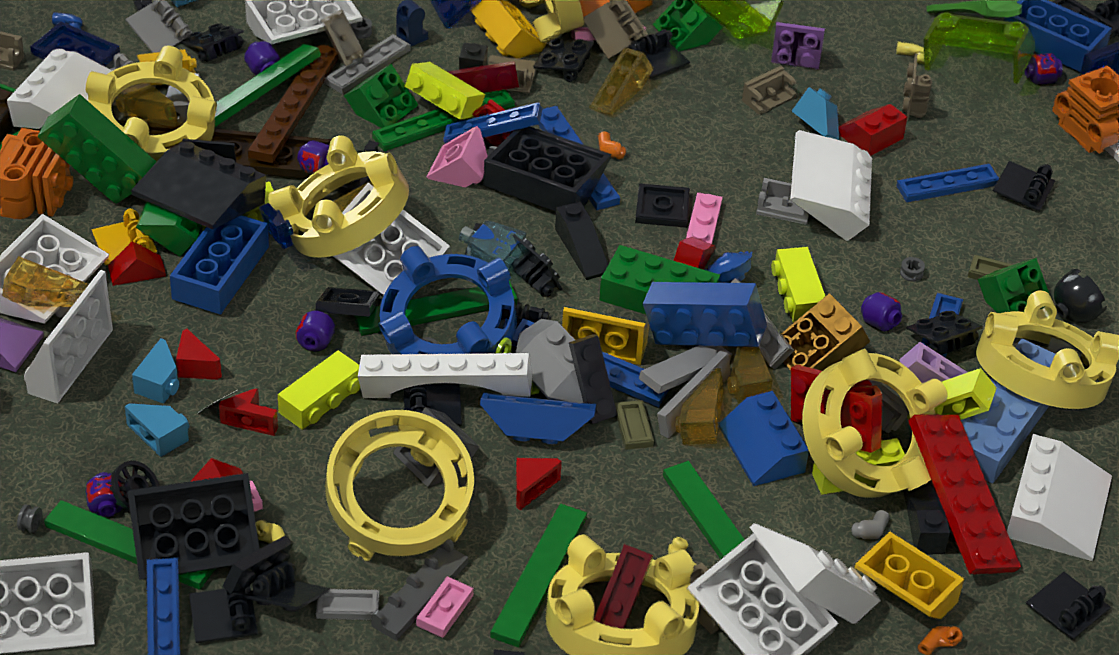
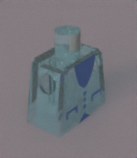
M485 221L477 231L465 226L460 232L459 241L468 244V256L479 258L488 263L499 257L509 270L512 267V262L522 255L512 235L515 234L523 240L526 238L527 233L496 222Z

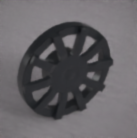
M126 461L116 467L114 472L111 473L110 491L113 492L117 501L116 504L120 505L129 514L130 506L126 501L129 490L149 488L148 478L152 487L160 486L153 471L139 461ZM126 467H133L132 476H130ZM138 469L141 470L145 475H138ZM121 470H122V472H123V474H124V476H125L126 479H124L123 477H121V476L119 475L120 472H121ZM118 481L124 485L118 486ZM120 491H124L125 494L122 496Z

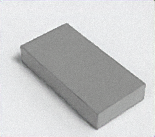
M330 589L329 592L317 599L316 619L371 620L372 614L379 608V590Z

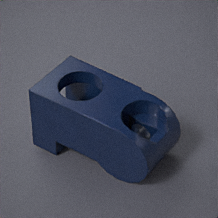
M403 0L397 8L396 36L410 44V47L428 39V32L423 28L425 11L413 0Z

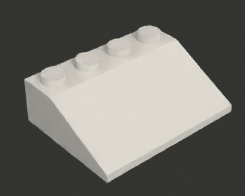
M245 0L247 24L256 37L270 44L325 31L320 20L341 9L350 24L362 21L361 14L351 0Z
M64 49L53 50L7 99L13 126L40 129L51 114L77 95L81 94L88 101V94L85 88L91 71L107 75L112 70L77 52L65 51Z
M801 130L797 131L795 135L790 200L840 237L849 241L869 226L872 157L867 151L861 150L855 144Z
M367 183L342 214L344 215L362 203L371 193L374 186ZM402 210L398 217L379 235L353 250L333 257L384 296L392 281L404 271L400 258L408 248L419 246L428 258L452 254L450 245L406 211Z
M42 214L0 255V313L45 324L109 258V254Z
M100 270L43 343L32 364L27 368L24 381L26 382L28 394L59 403L112 332L113 327L105 271Z
M1033 434L1007 529L1009 538L1092 561L1112 475L1063 442Z
M755 523L750 527L798 594L853 624L857 623L881 601L874 592L877 587L866 575L861 577L853 567L847 569L839 559L833 560L824 550L818 552L808 545Z
M754 533L687 587V590L743 655H806L832 634L838 625L837 621L824 607L796 592Z
M89 552L0 561V654L95 645L92 560Z

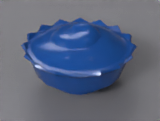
M726 252L705 270L720 274L719 283H731L735 278L741 281L745 278V273L751 269L752 252Z

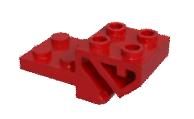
M802 365L791 367L792 421L802 423L803 406L807 392L815 378L822 372L821 370ZM863 380L853 385L846 393L841 406L840 419L842 428L852 426L859 432L863 442L860 450L873 453L881 448L882 393L877 385L872 386L870 380ZM827 388L824 389L821 400L820 413L825 414L826 403L831 392Z

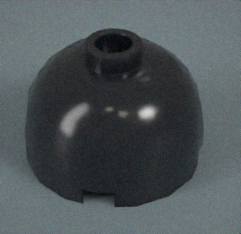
M1072 269L1058 281L1054 288V301L1057 313L1062 318L1067 317L1073 322H1090L1106 311L1107 306L1102 307L1101 304L1105 301L1104 295L1088 275L1082 278L1078 275L1081 272L1079 269Z

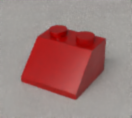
M888 104L869 110L838 126L839 136L848 143L855 144L861 150L867 151L871 156L904 139L908 117L893 105Z

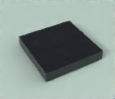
M639 183L635 223L687 228L690 188Z
M328 287L317 300L315 311L370 317L380 302V292Z

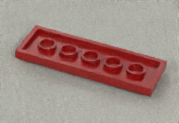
M914 414L908 422L969 574L1016 572L1021 568V565L959 415Z

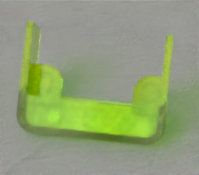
M692 0L726 27L732 36L738 39L770 34L784 4L782 0L752 5L746 0Z
M947 12L941 13L934 19L924 37V69L930 70L943 44L1013 54V83L1018 84L1035 50V38L1029 28L1021 22L953 15Z

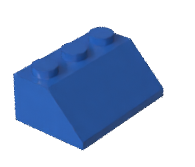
M773 391L747 397L719 423L718 427L753 486L801 474L806 471L809 450Z

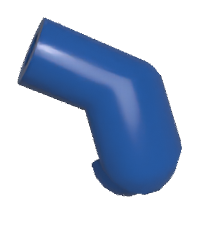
M53 13L52 16L53 25L68 26V30L71 33L81 32V27L83 26L81 18L66 13Z

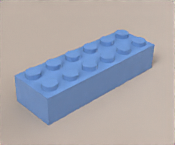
M1021 339L1015 347L1027 358L1049 368L1055 356V353L1025 339ZM991 378L997 389L989 411L962 419L961 422L985 480L994 483L1049 405L1020 396Z

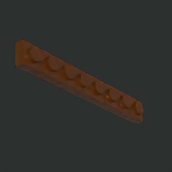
M316 45L320 50L321 56L299 71L248 149V158L270 163L274 162L325 82V77L330 74L337 63L339 56L334 48L328 45Z

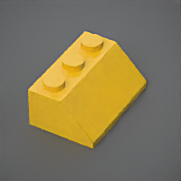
M479 0L470 10L476 17L475 22L477 25L487 30L485 35L492 42L498 44L497 50L506 57L511 55L516 59L542 52L547 45V42L541 43L536 29L519 8L507 0Z
M564 307L562 327L575 340L592 334L598 335L602 352L626 362L641 365L648 343L649 324Z
M892 532L884 536L855 564V568L929 617L942 619L958 603L964 578Z

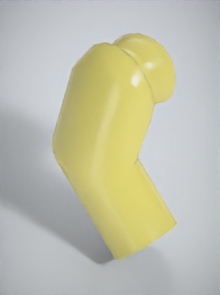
M898 42L896 54L915 56V53H917V63L924 64L927 61L929 53L926 48L912 43Z
M263 520L256 522L257 536L260 541L272 543L285 536L283 529L279 525L267 523Z

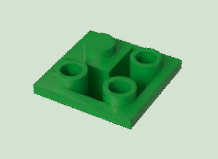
M674 0L653 23L659 32L663 29L672 32L673 38L670 40V43L679 52L708 44L723 28L717 19L697 0Z
M392 64L367 78L344 95L357 116L380 128L395 124L418 106V103L408 88L405 87V83Z
M146 201L136 228L180 257L197 240L202 225Z
M1037 258L996 270L977 279L985 302L997 313L1024 312L1027 299L1033 292L1046 291L1049 293Z

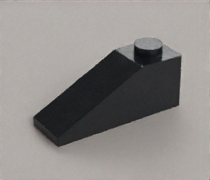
M581 202L556 207L555 231L584 278L589 280L602 276L608 267V263L591 217Z
M921 485L909 491L904 489L914 547L926 555H944L950 530L947 517L933 486Z

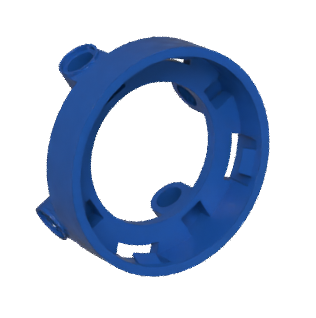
M412 246L403 252L400 261L404 271L389 285L380 306L379 328L391 354H492L496 352L503 338H509L512 343L517 327V314L512 289L509 284L511 276L501 258L498 257L489 263L473 256L461 254H444L428 258L419 246ZM444 278H459L470 281L481 288L489 300L488 316L481 328L476 322L464 324L456 334L457 342L452 344L430 343L420 339L413 333L412 327L405 316L406 308L412 296L426 284ZM502 308L509 309L510 318L509 320L505 318L503 329H499Z

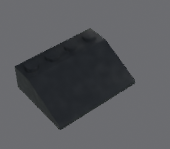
M529 126L514 130L484 160L483 185L556 211V207L581 202L585 206L607 167L611 154Z
M181 142L163 154L135 185L131 195L213 230L265 203L266 175L252 167L238 164L233 159L219 156L211 150L197 147L192 142Z
M248 473L128 491L139 580L147 579V560L178 558L179 574L231 567L235 562L259 550Z

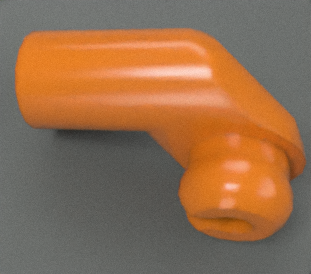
M603 131L599 133L600 151L611 154V158H624L626 154L625 147L621 146L618 142L611 141L608 132Z
M937 626L926 635L917 648L922 654L931 655L937 647L956 646L963 638L962 631L958 627Z

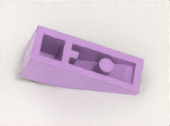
M921 342L914 346L899 361L911 370L921 383L931 379H937L942 382L968 373Z

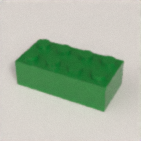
M81 94L51 114L37 136L116 204L131 194L135 185L157 162Z
M619 245L601 277L599 301L646 315L643 302L652 282L719 283L720 274Z

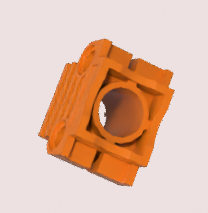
M1109 66L1070 79L1068 83L1070 87L1056 95L1052 111L1060 118L1058 125L1068 134L1072 135L1089 153L1093 151L1102 153L1104 148L1116 144L1119 139V75Z
M21 128L17 136L7 134L2 141L0 150V216L24 219L29 217L36 207L38 214H43L47 208L48 216L53 217L57 208L62 207L66 192L71 191L74 180L73 176L70 175V165L37 137L40 131Z

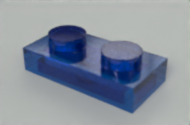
M269 203L260 206L263 221L268 223V232L283 249L293 246L290 235H293L294 232L289 220H284L280 210H275Z

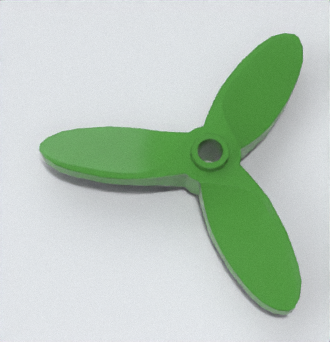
M973 0L960 3L928 5L927 12L975 13L984 15V18L1013 17L1022 13V5L1017 3L1019 0Z

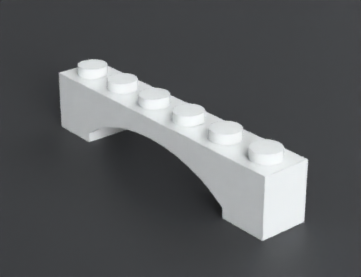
M529 353L361 355L358 379L363 398H391V393L398 390L431 383L467 384L491 389L506 396L530 397L532 369Z

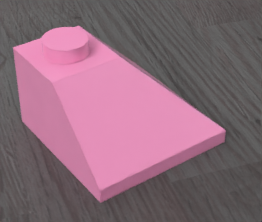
M476 126L442 145L427 178L461 187L480 183L484 179V160L488 157L480 128Z

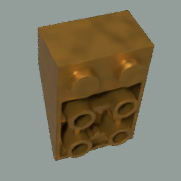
M829 293L781 333L794 349V352L783 363L790 371L791 367L795 365H802L822 371L860 351L871 341L858 321Z

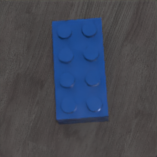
M1019 0L1017 3L1022 5V13L1013 17H1004L1001 37L1039 54H1054L1057 59L1061 60L1062 64L1084 74L1106 51L1112 29L1048 0Z
M241 215L213 230L206 227L170 275L172 300L221 315L269 248L268 223Z
M652 282L643 302L654 341L660 345L759 347L767 327L756 283Z

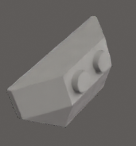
M540 319L519 333L516 353H529L532 383L548 400L583 403L569 347V342L575 341V339L558 321Z

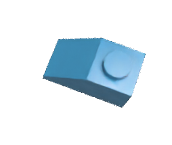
M808 87L792 112L822 136L839 140L837 105L830 101L832 96L821 88L816 91Z
M160 338L134 371L132 379L135 394L163 404L170 395H175L179 387V380L177 379L176 365L167 342Z
M130 403L125 406L127 425L160 457L189 441V423L186 417L181 413L178 414L171 406Z

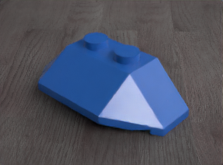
M483 393L480 401L483 409L507 436H513V439L517 441H529L530 438H537L546 444H557L558 441H564L592 419L596 411V404Z

